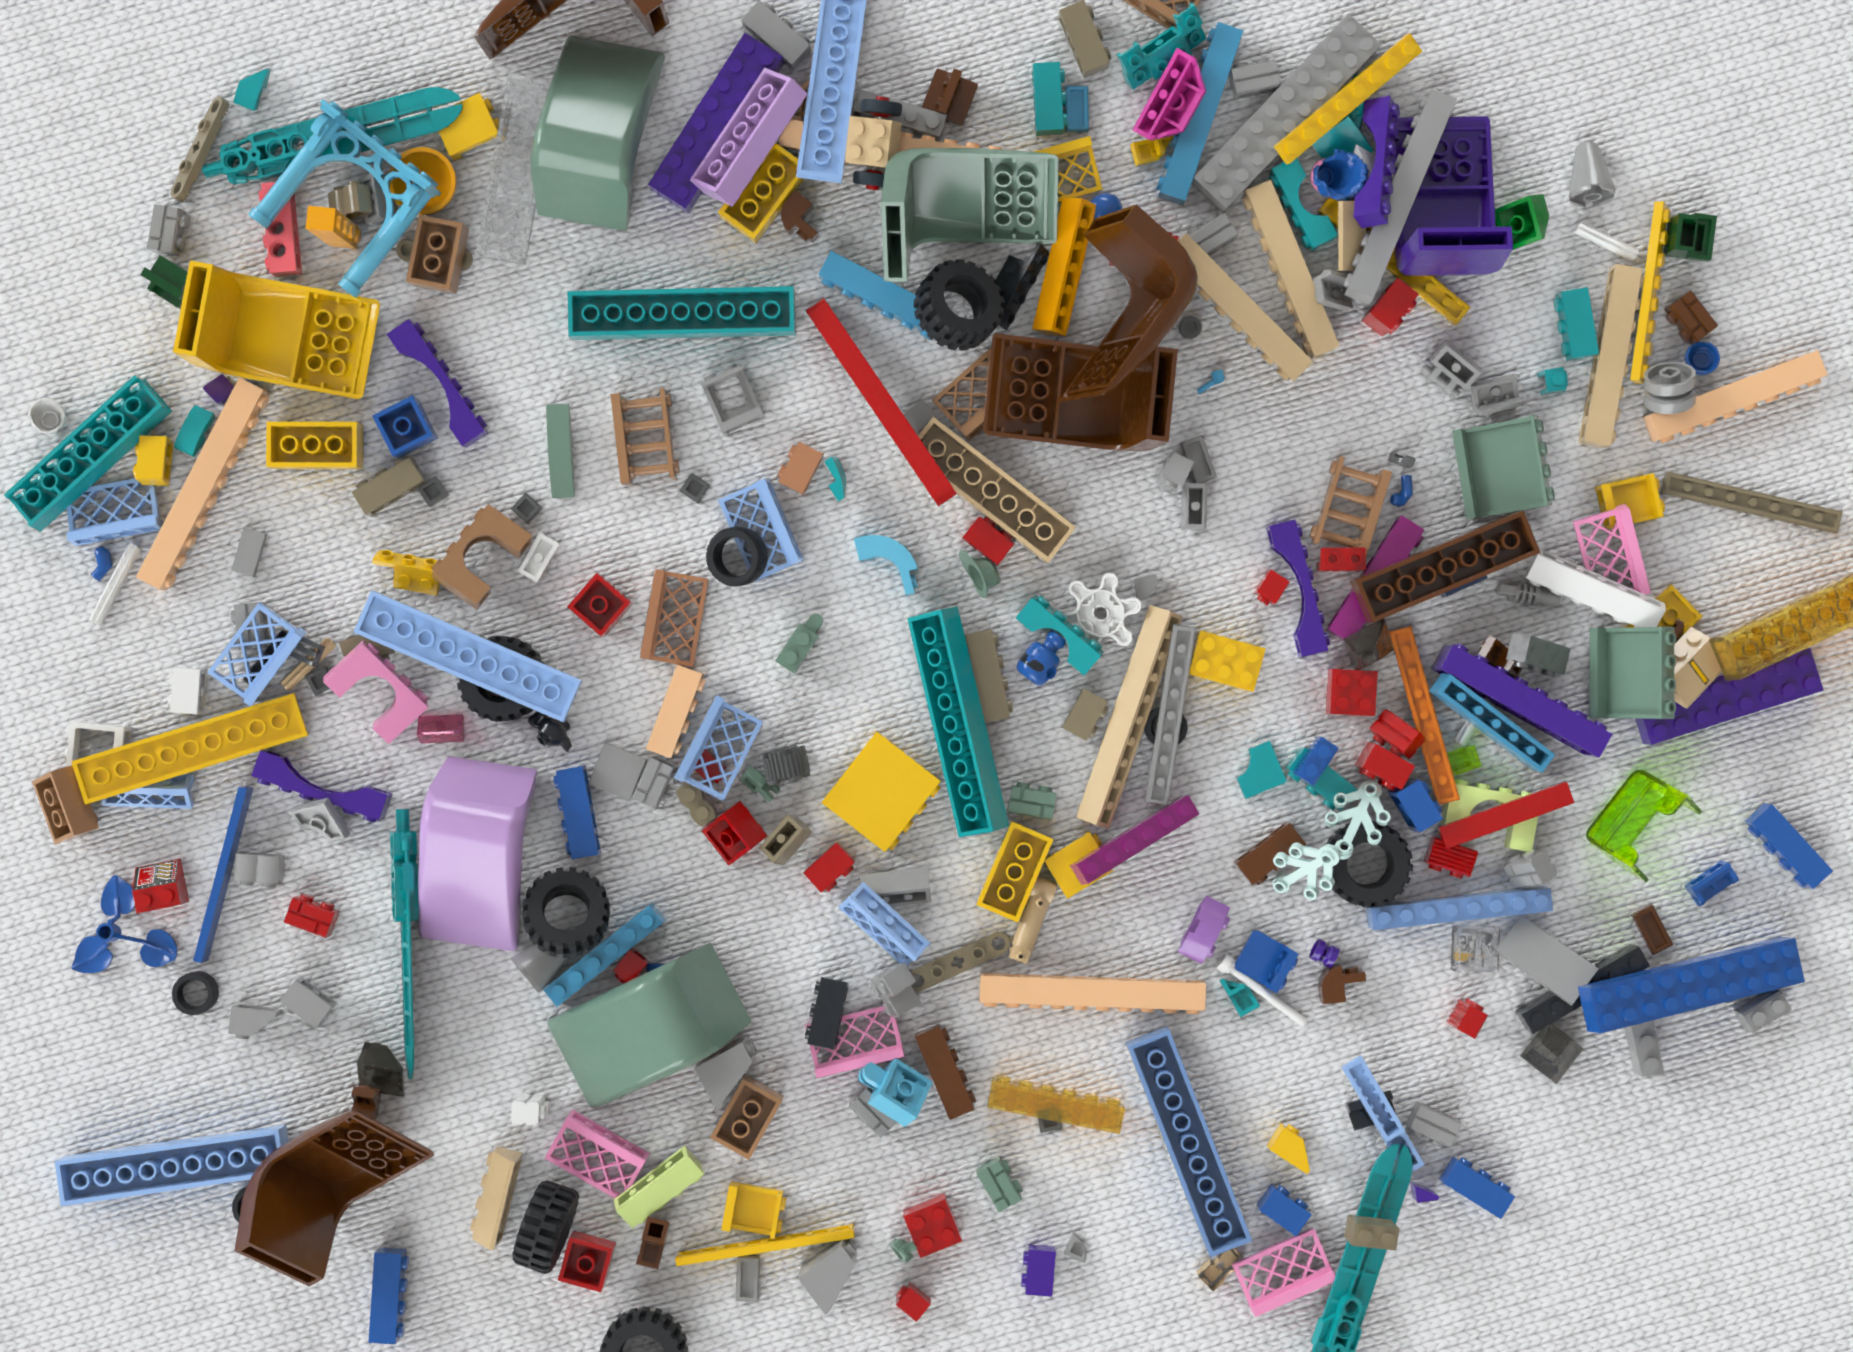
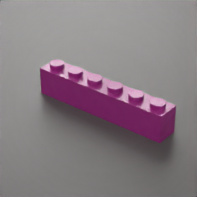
M1402 515L1397 517L1367 563L1366 570L1362 571L1360 576L1411 556L1410 552L1414 547L1417 548L1424 539L1422 536L1424 529ZM1351 588L1325 629L1347 644H1352L1353 641L1357 642L1363 634L1361 629L1366 622L1353 588Z
M1189 795L1180 796L1169 803L1168 806H1164L1077 860L1070 867L1081 885L1089 884L1199 815V812Z

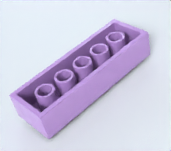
M764 68L690 181L707 196L733 207L785 127L789 124L797 109L801 106L807 93L792 78Z

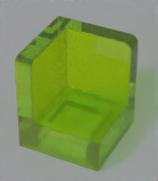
M1467 745L1447 752L1453 775H1460L1482 767L1475 745Z

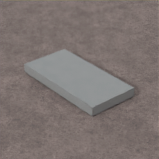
M1522 915L1495 950L1497 954L1571 1006L1579 997L1578 986L1588 984L1599 969Z

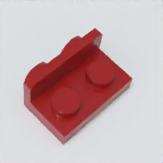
M1366 548L1320 549V562L1316 563V572L1366 570Z

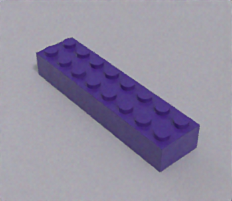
M744 32L648 183L651 191L684 212L690 213L703 193L690 181L691 177L763 69L767 68L779 73L784 65L783 56Z
M1457 643L1456 645L1452 644L1442 647L1431 670L1440 675L1441 673L1451 674L1478 696L1484 699L1486 697L1495 706L1587 757L1600 758L1613 735L1607 731L1608 727L1598 721L1594 723L1587 720L1588 716L1583 712L1567 709L1568 704L1559 699H1549L1547 692L1539 688L1533 689L1528 687L1529 683L1522 678L1508 676L1509 671L1500 666H1490L1488 659L1478 654L1476 656L1469 654V649Z
M1798 648L1720 673L1687 709L1675 702L1676 711L1674 719L1635 718L1642 743L1653 745L1824 691L1811 648Z

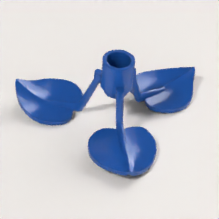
M114 875L103 890L101 909L107 916H116L109 919L108 923L99 925L96 930V936H88L80 942L71 969L81 973H97L105 970L113 959L112 952L107 949L109 946L108 942H115L118 939L144 944L140 950V957L150 967H162L175 961L177 958V945L168 932L160 929L149 931L146 940L122 935L120 926L114 924V922L120 918L121 914H128L135 908L132 893L133 887L121 877Z

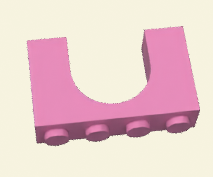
M363 640L324 676L323 683L340 698L362 678L377 676L387 680L395 690V700L373 722V730L390 744L428 708V697L420 689L416 691L411 686V680L405 674L400 675L394 670L396 666L388 658L384 660L378 654L380 651L373 643L367 644Z

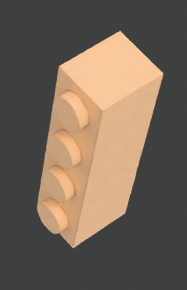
M681 665L676 666L646 750L668 758H674V755H679L683 745L680 742L682 733H687L691 723L687 721L690 712H695L698 701L695 698L698 691H703L706 680L703 679V673Z

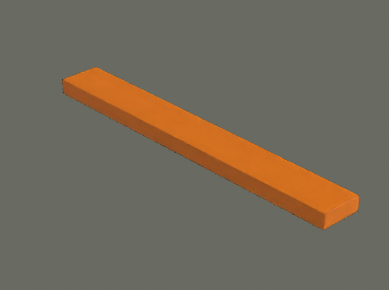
M1408 626L1390 631L1389 634L1416 730L1421 732L1426 738L1421 748L1436 801L1441 805L1460 800L1412 627Z

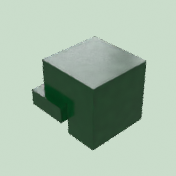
M1679 213L1672 217L1670 222H1667L1668 241L1664 245L1663 251L1665 256L1710 262L1712 260L1717 216L1700 213L1692 215Z
M159 255L151 270L145 267L140 275L151 281L147 288L149 291L157 294L181 310L188 271Z

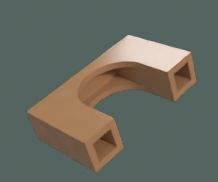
M489 504L484 509L480 508L474 516L475 521L471 526L466 525L460 533L461 538L457 543L452 542L446 550L447 555L444 559L437 560L432 567L433 579L476 610L479 609L491 594V587L466 568L464 564L466 552L473 545L488 541L500 545L519 559L532 543V535Z

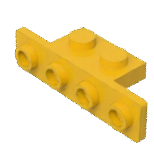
M378 550L372 560V564L394 568L393 588L435 596L440 591V583L433 579L432 567L437 562L436 559L415 557L412 554L393 553L391 550Z

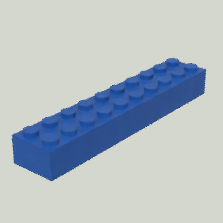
M1777 937L1578 986L1587 1031L1601 1034L1804 983L1805 979L1796 939Z

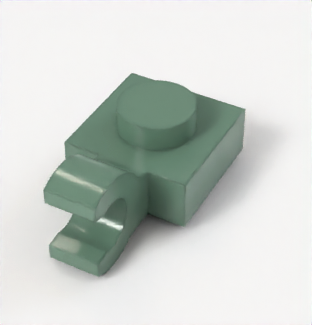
M751 765L739 779L753 793L757 794L759 792L768 802L774 798L769 793V790L775 794L780 791V787L777 784L768 785L762 772L754 769Z
M894 1238L888 1244L898 1258L906 1263L914 1257L911 1252L918 1249L912 1240L907 1242L904 1239L901 1241V1239Z

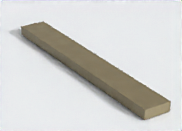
M1665 472L1660 493L1833 534L1838 533L1843 511L1672 472Z

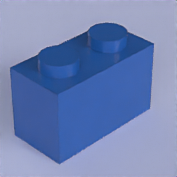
M1271 1184L1256 1206L1262 1213L1297 1236L1312 1215L1307 1209L1309 1205L1300 1198L1294 1200L1289 1196L1291 1192L1282 1185L1276 1187Z

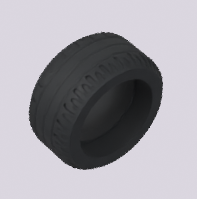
M730 527L719 531L713 536L707 547L706 562L709 571L719 582L728 586H743L753 583L763 574L768 561V552L764 541L755 531L745 527ZM734 537L744 540L752 552L751 566L741 576L730 573L722 560V551L726 542Z

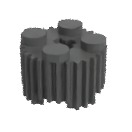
M805 745L787 747L774 751V753L770 751L761 754L768 785L779 784L786 780L788 782L797 781L810 776Z

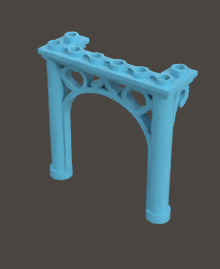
M322 99L320 109L324 113L320 114L311 126L313 135L256 208L253 207L248 215L267 229L307 176L315 168L325 163L335 161L348 162L358 165L372 174L380 184L385 195L386 217L380 230L338 283L344 290L357 298L362 292L360 289L431 197L439 196L441 192L436 188L438 184L423 171L419 174L420 170L410 162L407 165L400 160L402 156L392 148L389 151L383 147L384 142L374 134L372 137L365 133L366 128L355 120L354 123L347 119L349 115L335 102L327 103ZM349 138L353 141L355 145L353 152L341 154L338 149L339 140ZM360 142L370 148L375 154L370 157L361 156ZM331 143V147L334 154H327L321 156L324 150ZM383 160L399 172L393 171L385 176L382 171ZM394 178L402 179L406 182V191L403 194L391 193V180ZM393 200L402 201L403 204L394 214Z

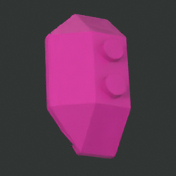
M1178 48L1176 49L1134 125L1133 131L1150 141L1184 133L1206 93L1204 81L1195 57Z

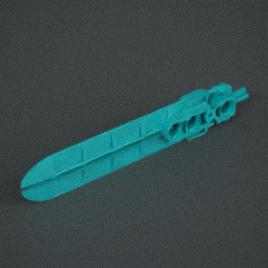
M429 87L344 111L349 115L347 117L352 123L355 120L366 128L365 133L370 137L373 134L384 142V147L445 129L457 119L463 110V106L458 104L432 111L433 108L459 101L461 98L458 94L446 88ZM422 111H427V112L422 113V114H418V115H414V116H411V117H407V118L400 119V117L408 116V115L415 114V113H419V112H422ZM316 118L277 129L271 128L248 135L247 138L241 141L235 140L228 144H223L220 147L221 152H219L221 160L204 164L202 172L206 178L225 174L228 181L233 185L248 183L250 180H267L281 176L300 150H297L298 143L304 141L305 145L313 135L311 126ZM393 119H394V121H392V122H389V123H385V124H381V125H378V126H374V127L367 128V126H371V125H374V124H378V123H382V122H385V121H389V120H393ZM349 138L339 140L338 149L341 154L353 152L355 148L353 141ZM251 142L252 149L247 151L241 145ZM360 142L361 153L371 150L362 142ZM331 143L324 150L321 156L327 154H334L331 147ZM279 147H283L282 153L276 156V150ZM239 158L240 163L237 167L234 168L233 163L236 159ZM257 167H259L257 175L248 176L249 174H253Z
M403 808L396 809V831H390V855L392 860L391 895L393 921L401 922L404 1052L407 1076L411 1080L414 1073L411 921H417L419 916L418 870L416 864L417 835L416 831L410 830L409 809Z
M1393 1144L1377 1158L1370 1172L1356 1216L1391 1219L1396 1224L1412 1176V1158L1408 1147L1402 1145L1397 1157L1400 1144ZM1347 1240L1322 1316L1318 1319L1312 1336V1352L1356 1351L1362 1333L1361 1325L1387 1251L1386 1249L1352 1246Z

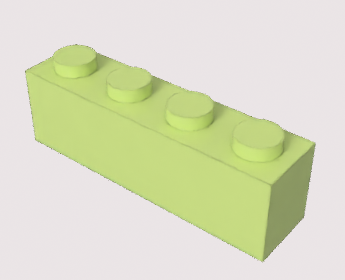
M683 1146L614 1199L616 1212L632 1229L638 1224H642L647 1220L648 1216L662 1209L669 1200L679 1196L686 1187L699 1181L701 1176L704 1175L701 1162L686 1146Z

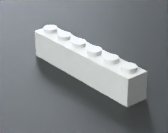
M1539 549L1541 553L1534 556L1526 571V578L1529 579L1528 581L1538 587L1543 585L1550 588L1549 590L1556 595H1566L1576 604L1583 605L1584 603L1589 605L1595 612L1599 614L1607 613L1613 616L1614 620L1620 623H1630L1634 625V628L1657 627L1666 611L1665 603L1542 549Z

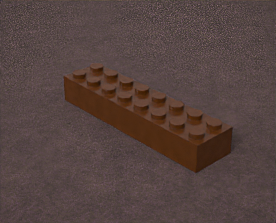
M1524 510L1360 576L1351 580L1350 583L1366 622L1374 623L1541 552Z

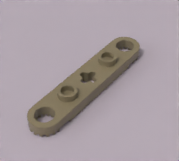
M220 96L212 101L204 119L200 121L198 132L191 148L179 166L178 176L171 189V197L179 202H183L189 196L188 193H190L189 190H191L192 183L196 182L223 123L221 120L224 118V115L226 116L225 112H228L229 101Z
M993 932L911 970L912 975L919 974L924 979L922 985L917 987L911 985L915 992H921L1004 954L1010 946L1008 936L1003 932ZM996 937L1003 938L1005 940L1004 947L995 949L992 946L993 939ZM955 956L964 959L961 962L962 967L958 968L957 965H952Z

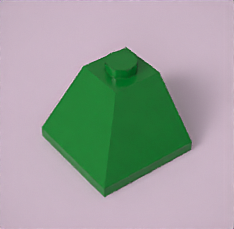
M1544 194L1529 195L1495 209L1496 227H1512L1513 250L1545 238L1549 212Z

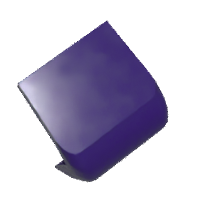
M1397 117L1398 136H1395L1397 152L1394 155V164L1398 155L1404 154L1405 148L1402 145L1407 134L1412 135L1414 129L1410 128L1414 117ZM1449 117L1394 248L1397 268L1404 276L1487 275L1499 271L1512 252V227H1496L1491 129L1488 117Z

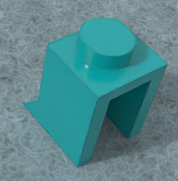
M1564 367L1546 369L1537 373L1538 378L1545 377L1546 388L1540 391V395L1565 392L1567 386H1569L1567 370L1564 371Z

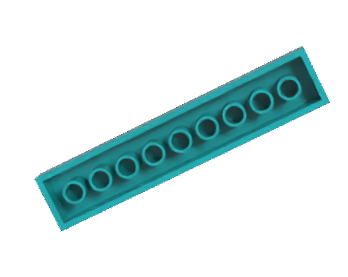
M794 286L567 291L568 336L572 340L796 336Z
M958 606L907 618L958 837L993 832L1008 827L1007 813Z

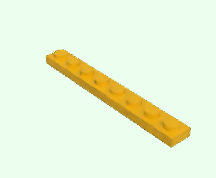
M1410 33L1402 37L1273 146L1286 165L1293 162L1423 52Z
M1654 202L1630 378L1635 384H1644V372L1650 367L1647 365L1648 356H1651L1653 351V344L1650 340L1651 334H1654L1656 329V321L1653 318L1654 311H1657L1659 307V299L1656 296L1657 289H1660L1662 285V277L1659 274L1660 267H1663L1665 263V254L1662 252L1663 245H1666L1668 241V232L1665 231L1666 223L1670 222L1671 209H1669L1665 202Z

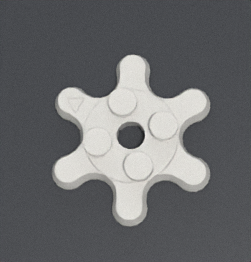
M1106 573L1102 577L1100 587L1095 590L1088 589L1081 581H1073L1069 585V592L1077 600V608L1073 612L1064 613L1068 617L1067 621L1073 626L1074 624L1080 626L1085 631L1086 637L1090 640L1095 639L1100 643L1103 638L1112 637L1121 646L1129 645L1132 641V634L1125 628L1124 619L1126 616L1136 614L1141 610V601L1136 597L1129 599L1119 598L1116 594L1118 578L1113 573ZM1097 607L1106 608L1107 616L1100 619L1095 615Z

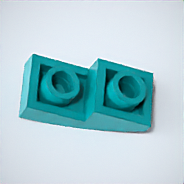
M194 405L178 433L174 448L194 457L206 441L204 434L216 419L214 413Z

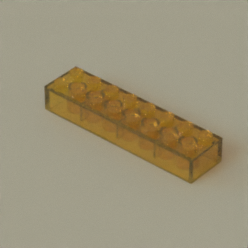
M1853 571L1708 639L1725 680H1741L1852 627Z

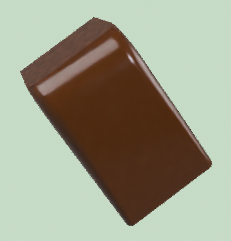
M500 0L482 21L474 38L489 60H491L568 0ZM624 0L652 37L670 24L662 0Z
M1137 204L1095 218L1083 235L1126 278L1130 287V299L1123 312L1060 398L1061 402L1102 396L1115 389L1158 347L1182 315L1197 289L1198 274L1196 266L1186 249Z
M996 333L992 337L983 431L986 435L1097 449L1116 451L1153 450L1169 442L1178 349L1157 347L1133 373L1105 395L1061 402L1060 398L1097 346Z
M348 1111L317 1124L274 1150L264 1158L254 1171L243 1196L234 1251L310 1287L324 1279L336 1228L346 1209L361 1197L432 1158L434 1152L360 1111Z

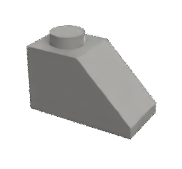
M236 1004L231 1007L228 1034H235V1038L249 1039V1036L258 1033L281 1015L283 1009Z

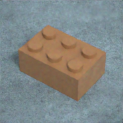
M419 215L406 282L415 287L457 294L469 228L460 222Z
M72 765L50 771L32 781L55 845L81 837L99 828L97 815L93 812L90 804L85 805Z
M745 1074L710 1138L750 1160L778 1110L784 1095Z

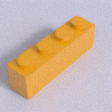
M308 205L305 229L329 246L357 249V243L361 241V230H359L356 224L336 208Z

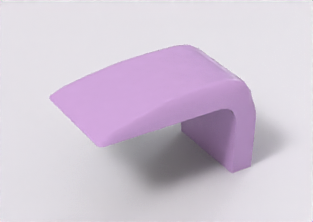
M447 757L429 786L420 820L418 930L420 937L515 951L518 948L523 838L526 819L536 789L537 769Z

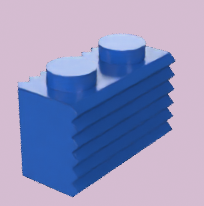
M1319 736L1315 737V740L1312 741L1313 744H1310V748H1307L1308 751L1302 756L1303 759H1300V763H1297L1298 766L1292 771L1295 776L1311 786L1316 784L1339 749L1325 738Z

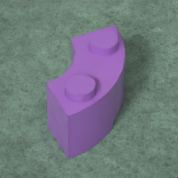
M1205 896L1197 907L1195 915L1182 937L1178 953L1200 964L1204 962L1206 957L1211 958L1216 949L1214 943L1221 929L1225 930L1230 921V917L1227 916L1230 907Z

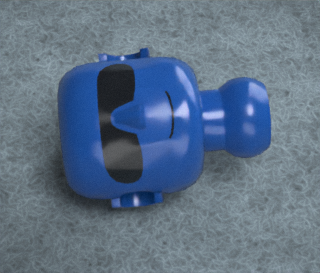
M1053 630L1048 632L1043 645L1039 642L1030 644L1017 663V671L1038 686L1044 685L1048 680L1054 678L1057 673L1060 659L1056 652L1065 646L1066 640Z

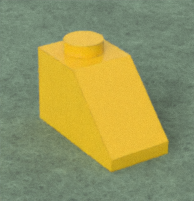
M1280 1123L1266 1146L1269 1150L1308 1174L1310 1168L1304 1140L1299 1135L1300 1130L1291 1124L1285 1126Z

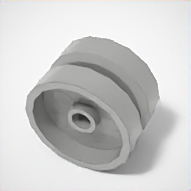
M1663 362L1649 367L1644 372V399L1647 409L1660 414H1677L1692 408L1696 403V370L1692 366L1681 362Z

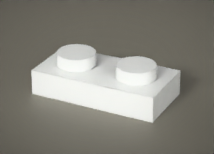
M539 533L518 572L539 583L560 543Z

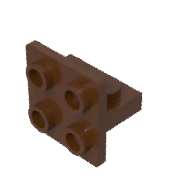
M938 68L935 71L922 108L945 114L946 121L963 126L978 84L962 78V71L954 68L953 72L949 73Z

